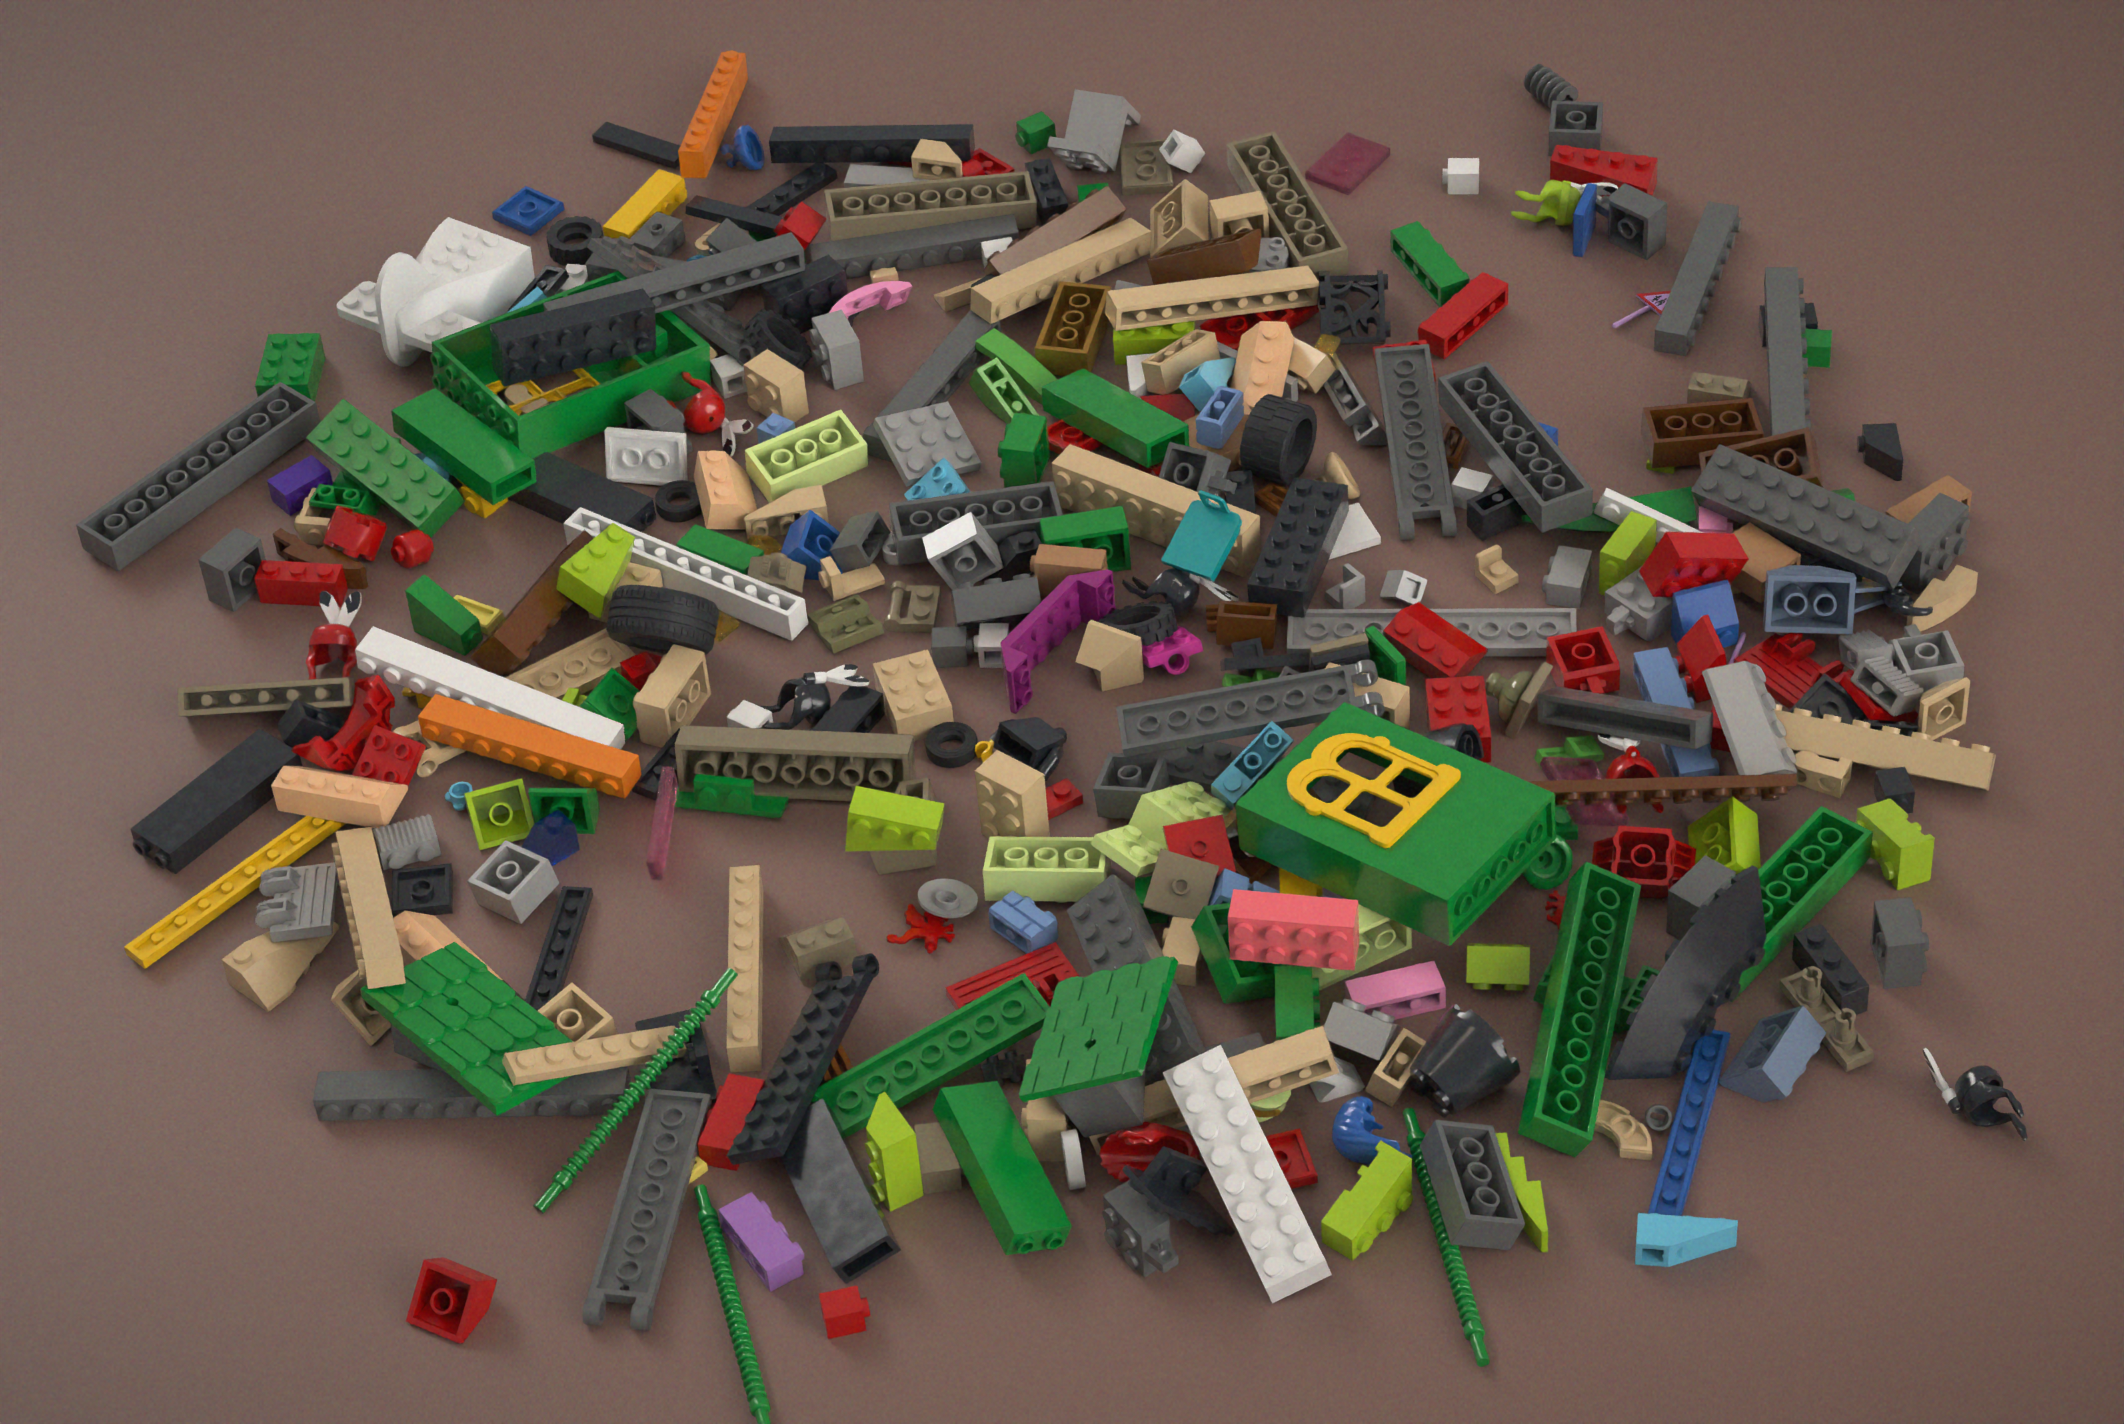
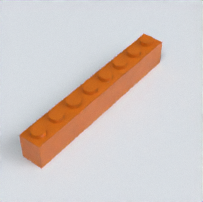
M733 50L721 52L678 150L681 178L706 179L748 80L746 53H738Z
M438 694L432 697L418 715L422 737L428 740L444 743L454 748L470 751L480 756L493 758L506 764L516 765L533 772L552 776L556 779H562L582 787L596 788V790L608 795L625 799L642 775L639 755Z

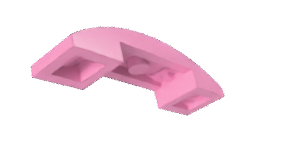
M886 281L860 287L841 298L829 313L842 309L848 320L850 315L879 303L885 311L907 301L912 285L910 282Z

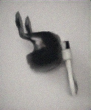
M1176 568L1163 571L1151 586H1148L1134 576L1132 581L1136 586L1124 579L1122 581L1123 586L1130 593L1136 594L1142 599H1148L1159 594L1162 595L1167 604H1172L1175 616L1177 617L1186 615L1197 602L1200 594L1199 583L1225 601L1239 600L1238 596L1212 581Z
M854 664L842 665L826 673H804L801 678L790 679L782 686L777 705L760 706L772 713L780 712L788 701L794 699L793 713L790 721L768 723L763 725L764 729L790 730L797 726L804 718H806L809 724L818 723L824 713L831 708L830 693L828 687L824 684L826 681L850 686H866L869 684V680L862 676L854 675L858 668Z
M1927 1048L1923 1049L1925 1060L1930 1068V1075L1937 1087L1943 1092L1942 1097L1953 1114L1962 1112L1969 1121L1976 1126L1982 1127L2001 1125L2011 1121L2022 1140H2027L2026 1127L2015 1114L2001 1113L1993 1108V1105L1999 1098L2006 1097L2020 1119L2024 1116L2021 1103L2017 1101L2010 1090L2003 1088L2002 1078L1995 1069L1981 1065L1965 1071L1958 1078L1954 1091L1952 1088H1949L1947 1082L1942 1077Z

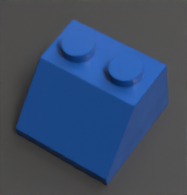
M809 510L790 525L781 553L787 555L792 561L806 566L807 570L804 579L819 580L818 572L822 571L820 559L831 556L841 574L843 573L830 551L840 532L812 510Z
M1728 580L1673 592L1671 636L1676 645L1703 615L1707 614L1723 648L1737 644L1739 620Z

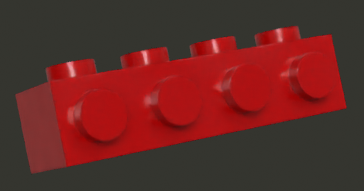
M1480 273L1419 325L1417 331L1418 341L1426 340L1427 344H1429L1430 353L1445 360L1508 305V283L1487 273Z

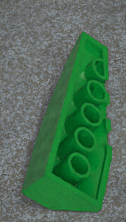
M1691 486L1628 497L1690 526V521L1697 520ZM1592 503L1591 516L1554 529L1610 533L1615 532L1620 525L1594 514L1597 503ZM1528 515L1521 516L1522 522L1535 525Z

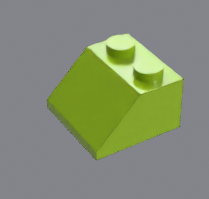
M522 778L463 794L479 850L502 845L505 840L513 842L537 835Z
M1468 943L1466 983H1473V989H1492V984H1504V990H1523V985H1529L1530 945Z

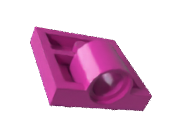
M1180 626L1177 627V631L1173 632L1172 636L1165 637V640L1153 642L1149 646L1142 645L1143 663L1146 666L1153 668L1161 665L1165 670L1174 675H1180L1187 670L1190 655L1203 651L1201 640ZM1177 653L1176 661L1168 664L1171 655Z

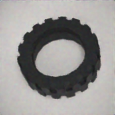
M761 309L745 326V334L747 338H750L749 342L752 347L757 349L756 352L758 354L768 349L800 370L812 358V350L807 345L808 341L806 338L801 336V332L794 328L789 320L783 319L782 315L777 312L773 313L772 310Z
M1150 601L1146 604L1141 602L1134 606H1124V609H1116L1112 611V614H1106L1103 617L1104 619L1099 621V623L1141 637L1142 645L1145 646L1152 645L1156 641H1163L1165 637L1172 636L1178 627L1172 604H1167L1163 601L1159 603L1157 601Z

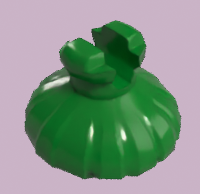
M1556 834V839L1522 873L1528 884L1544 890L1553 889V887L1563 884L1573 866V853L1566 840Z

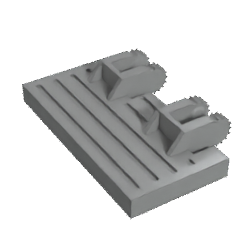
M335 862L300 867H279L262 872L259 891H261L263 896H273L274 899L258 903L255 923L262 929L270 928L272 942L332 935L338 884Z

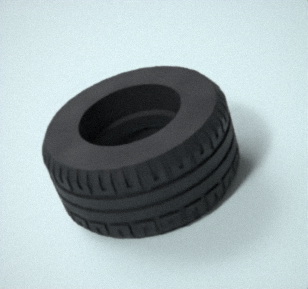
M623 585L612 593L606 630L609 637L613 640L639 649L667 654L673 644L702 651L706 655L714 646L719 610L714 602L687 592L646 585Z

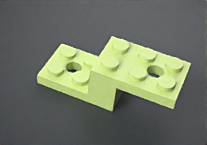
M1186 782L1141 795L1129 824L1095 834L1091 845L1138 877L1154 872L1160 849L1167 850L1163 826L1222 814L1224 819L1231 810L1226 807L1227 805L1223 800L1207 794L1198 783Z

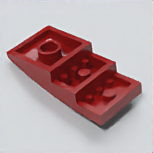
M1318 305L1211 318L1199 327L1200 330L1215 332L1217 342L1238 351L1242 334L1260 321L1287 322L1290 330L1318 313L1319 308Z

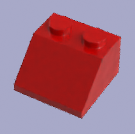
M1707 614L1703 615L1677 643L1678 656L1674 657L1678 661L1679 674H1684L1687 693L1692 692L1696 703L1711 699L1702 671L1727 665L1726 653Z
M444 1257L424 1259L406 1322L462 1344L489 1310L497 1279Z

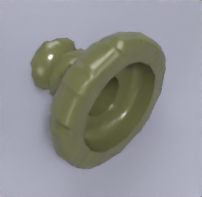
M1522 671L1507 679L1496 672L1491 673L1486 680V695L1498 699V714L1504 722H1510L1520 697L1534 676L1533 673Z

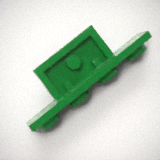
M696 774L693 780L694 792L679 791V784H676L668 799L669 806L683 809L691 808L711 812L719 811L739 815L765 816L767 818H781L788 804V797L755 795L754 781L751 779Z

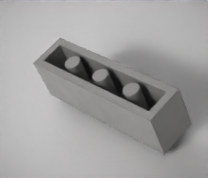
M850 164L844 181V188L927 181V179L913 178L912 168Z

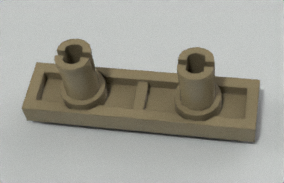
M1811 966L1808 969L1805 968L1798 973L1780 979L1779 988L1795 1008L1804 1005L1825 1030L1826 1034L1821 1041L1846 1072L1874 1061V1051L1854 1028L1855 1012L1849 1008H1843L1841 1011L1820 985L1822 972L1819 968Z

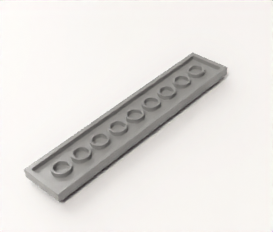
M1576 608L1430 609L1486 647L1488 652L1485 656H1546L1547 637L1577 631ZM1308 609L1304 618L1288 616L1287 655L1310 653V645L1361 634L1371 626H1374L1383 635L1385 627L1401 609Z

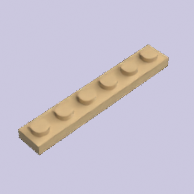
M673 1025L509 1052L504 1054L502 1063L513 1086L652 1062L651 1056L658 1055L657 1049L663 1048L662 1042L669 1041L668 1035H674L673 1029L676 1027ZM685 1045L682 1049L678 1048V1055H672V1058L683 1057L686 1051Z

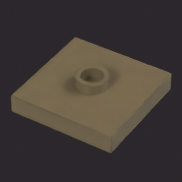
M1160 849L1143 908L1171 917L1196 919L1202 908L1208 906L1219 866Z

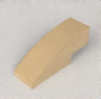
M1956 565L1945 581L1933 578L1913 604V607L1928 608L1931 606L1933 613L1927 616H1907V626L1916 624L1921 632L1943 622L1958 612L1976 594L1978 572Z

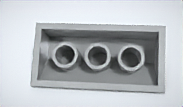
M1742 661L1702 671L1739 775L1796 774L1797 770L1794 765L1796 757L1785 741L1786 730L1775 714L1776 703L1772 695L1767 692L1764 684L1766 676L1761 667L1747 661Z

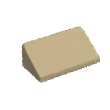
M982 278L934 294V299L944 312L971 303V285Z

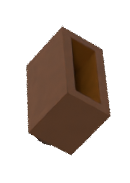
M1220 600L1217 613L1216 645L1231 647V643L1261 638L1263 649H1273L1276 636L1277 604Z

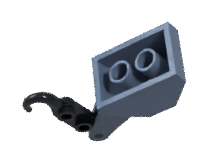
M1790 565L1766 571L1763 629L1765 632L1852 634L1854 613L1883 603L1891 607V612L1906 616H1927L1933 613V608L1931 606L1928 608L1913 607V599L1909 593L1905 592V587H1902V583L1899 581L1893 590L1877 582H1856L1855 574L1823 566ZM1869 592V593H1864V594L1855 595V593Z

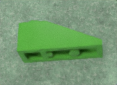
M998 358L975 369L969 385L982 403L1005 423H1011L1014 413L1039 416Z

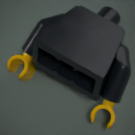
M1038 717L1010 719L999 722L998 729L990 736L991 740L989 742H978L975 746V753L977 758L981 757L983 763L993 754V749L995 748L1043 773L1044 779L1047 781L1063 757V744L1067 741V733L1061 727H1051Z

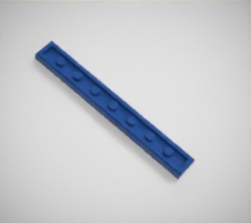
M1713 1029L1710 1035L1695 1041L1691 1055L1692 1058L1684 1080L1648 1214L1657 1213L1661 1215L1683 1216L1728 1050L1730 1032Z

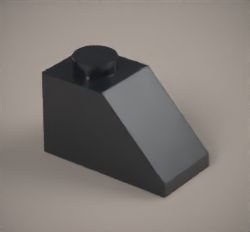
M1863 424L1862 436H1857V451L1863 454L1864 464L1895 481H1901L1903 455L1897 424Z
M1252 471L1227 472L1226 479L1237 483L1235 494L1225 492L1226 503L1256 514Z
M1034 529L1008 536L1002 542L998 550L1003 568L989 575V579L1002 578V582L1012 581L1013 576L1035 574L1030 571L1031 556L1036 555L1038 546L1042 543Z
M295 700L279 720L277 726L282 741L286 745L294 747L308 743L316 736H321L325 742L339 732L345 721L340 715Z

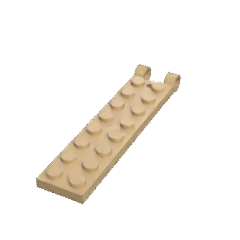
M605 628L505 678L563 700L569 687L580 689V694L595 688L611 668L621 675L619 662L636 654L627 645L610 638ZM419 720L407 726L398 727L393 731L412 740H420L426 745L427 750L424 751L415 771L420 777L432 775L439 764L466 751L422 737Z

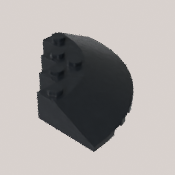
M1752 865L1733 877L1731 880L1732 886L1727 890L1722 888L1717 890L1708 906L1703 904L1689 920L1692 927L1681 941L1675 939L1665 953V965L1658 976L1651 974L1639 995L1644 998V1001L1636 1007L1633 1013H1630L1626 1021L1631 1027L1624 1042L1617 1041L1605 1073V1078L1608 1080L1669 1078L1688 1067L1692 1058L1690 1050L1693 1042L1712 1033L1716 1025L1714 1017L1717 1008L1737 997L1741 988L1739 980L1742 972L1757 966L1764 957L1765 949L1763 946L1767 936L1757 867Z

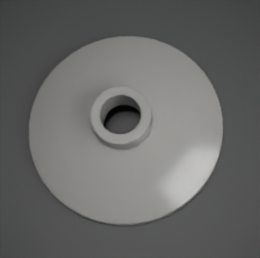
M934 879L928 881L919 888L917 895L918 902L924 910L945 918L966 916L976 909L978 903V896L974 889L954 879Z

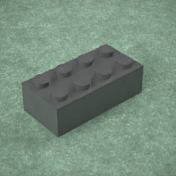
M1434 1120L1420 1147L1451 1245L1510 1250L1524 1228L1525 1222L1493 1126Z

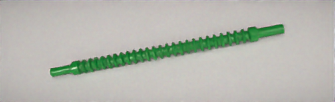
M728 968L710 990L703 992L700 996L701 1002L696 1001V1008H690L691 1014L684 1016L685 1022L680 1021V1028H674V1035H668L669 1041L662 1042L663 1048L657 1049L658 1055L651 1056L652 1062H646L647 1068L640 1069L641 1075L634 1077L635 1083L630 1082V1089H624V1096H618L619 1102L612 1103L613 1110L608 1109L606 1111L608 1116H602V1123H596V1130H590L591 1136L584 1138L585 1144H579L580 1150L573 1151V1158H567L568 1165L563 1164L561 1166L562 1171H557L553 1175L552 1184L533 1205L535 1209L544 1213L562 1190H568L573 1183L571 1179L578 1177L577 1171L582 1172V1165L589 1164L588 1158H593L595 1156L594 1151L600 1150L599 1144H605V1137L612 1136L610 1131L617 1130L616 1123L621 1124L623 1122L622 1116L627 1117V1110L634 1109L633 1103H638L640 1101L638 1097L645 1095L644 1089L651 1088L650 1082H656L655 1076H660L662 1074L661 1069L667 1068L666 1062H672V1055H678L677 1049L684 1048L683 1042L689 1041L688 1035H694V1028H700L699 1022L706 1021L705 1015H710V1009H715L720 1004V997L738 976L733 969Z
M701 1184L694 1188L700 1210L698 1212V1220L703 1231L706 1250L708 1251L712 1272L714 1273V1279L716 1280V1286L722 1301L723 1312L726 1316L725 1320L728 1323L727 1328L730 1330L729 1335L732 1337L731 1342L735 1351V1357L738 1359L737 1364L740 1366L739 1372L741 1373L743 1386L746 1388L745 1394L749 1402L750 1413L756 1417L757 1424H771L769 1417L771 1406L765 1392V1385L763 1384L749 1327L747 1326V1320L741 1305L739 1291L735 1283L736 1280L733 1276L734 1272L731 1269L732 1264L729 1262L730 1257L727 1255L728 1250L726 1249V1243L724 1242V1236L718 1221V1213L711 1205L707 1187Z

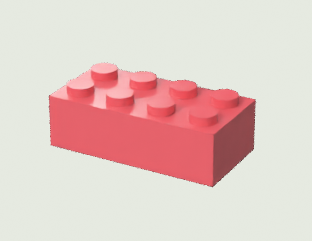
M1233 889L1228 913L1230 959L1354 971L1359 948L1358 900Z

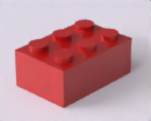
M1665 532L1640 568L1639 573L1653 597H1673V592L1723 580H1728L1731 585L1749 558L1734 533Z
M1484 675L1425 679V706L1428 732L1456 723L1473 725L1479 733L1483 746L1484 757L1479 758V760L1484 763L1491 762V729Z

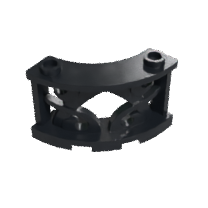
M1377 270V275L1330 276V271H1319L1320 305H1325V308L1320 309L1321 346L1385 344L1386 338H1391L1390 322H1385L1384 290H1388V274H1383V270ZM1350 292H1360L1369 299L1360 308L1352 312L1349 304L1340 300V298L1347 296ZM1377 305H1378L1379 313L1376 312V311H1374V308H1375ZM1337 310H1341V311H1342V312L1339 313V314L1335 313V311H1337ZM1360 323L1362 331L1368 334L1367 325L1373 323L1377 328L1376 336L1359 337L1356 325ZM1348 330L1351 331L1352 337H1334Z

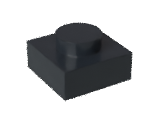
M1261 638L1231 643L1233 658L1264 656Z

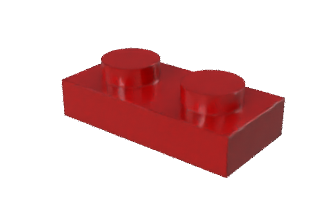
M1068 778L1045 788L1048 820L1083 803V794Z

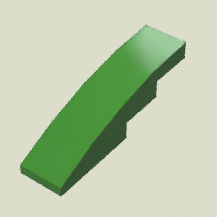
M995 328L975 341L976 350L991 359L998 358L1020 390L1043 405L1042 386L1058 380L1048 369L1020 345Z

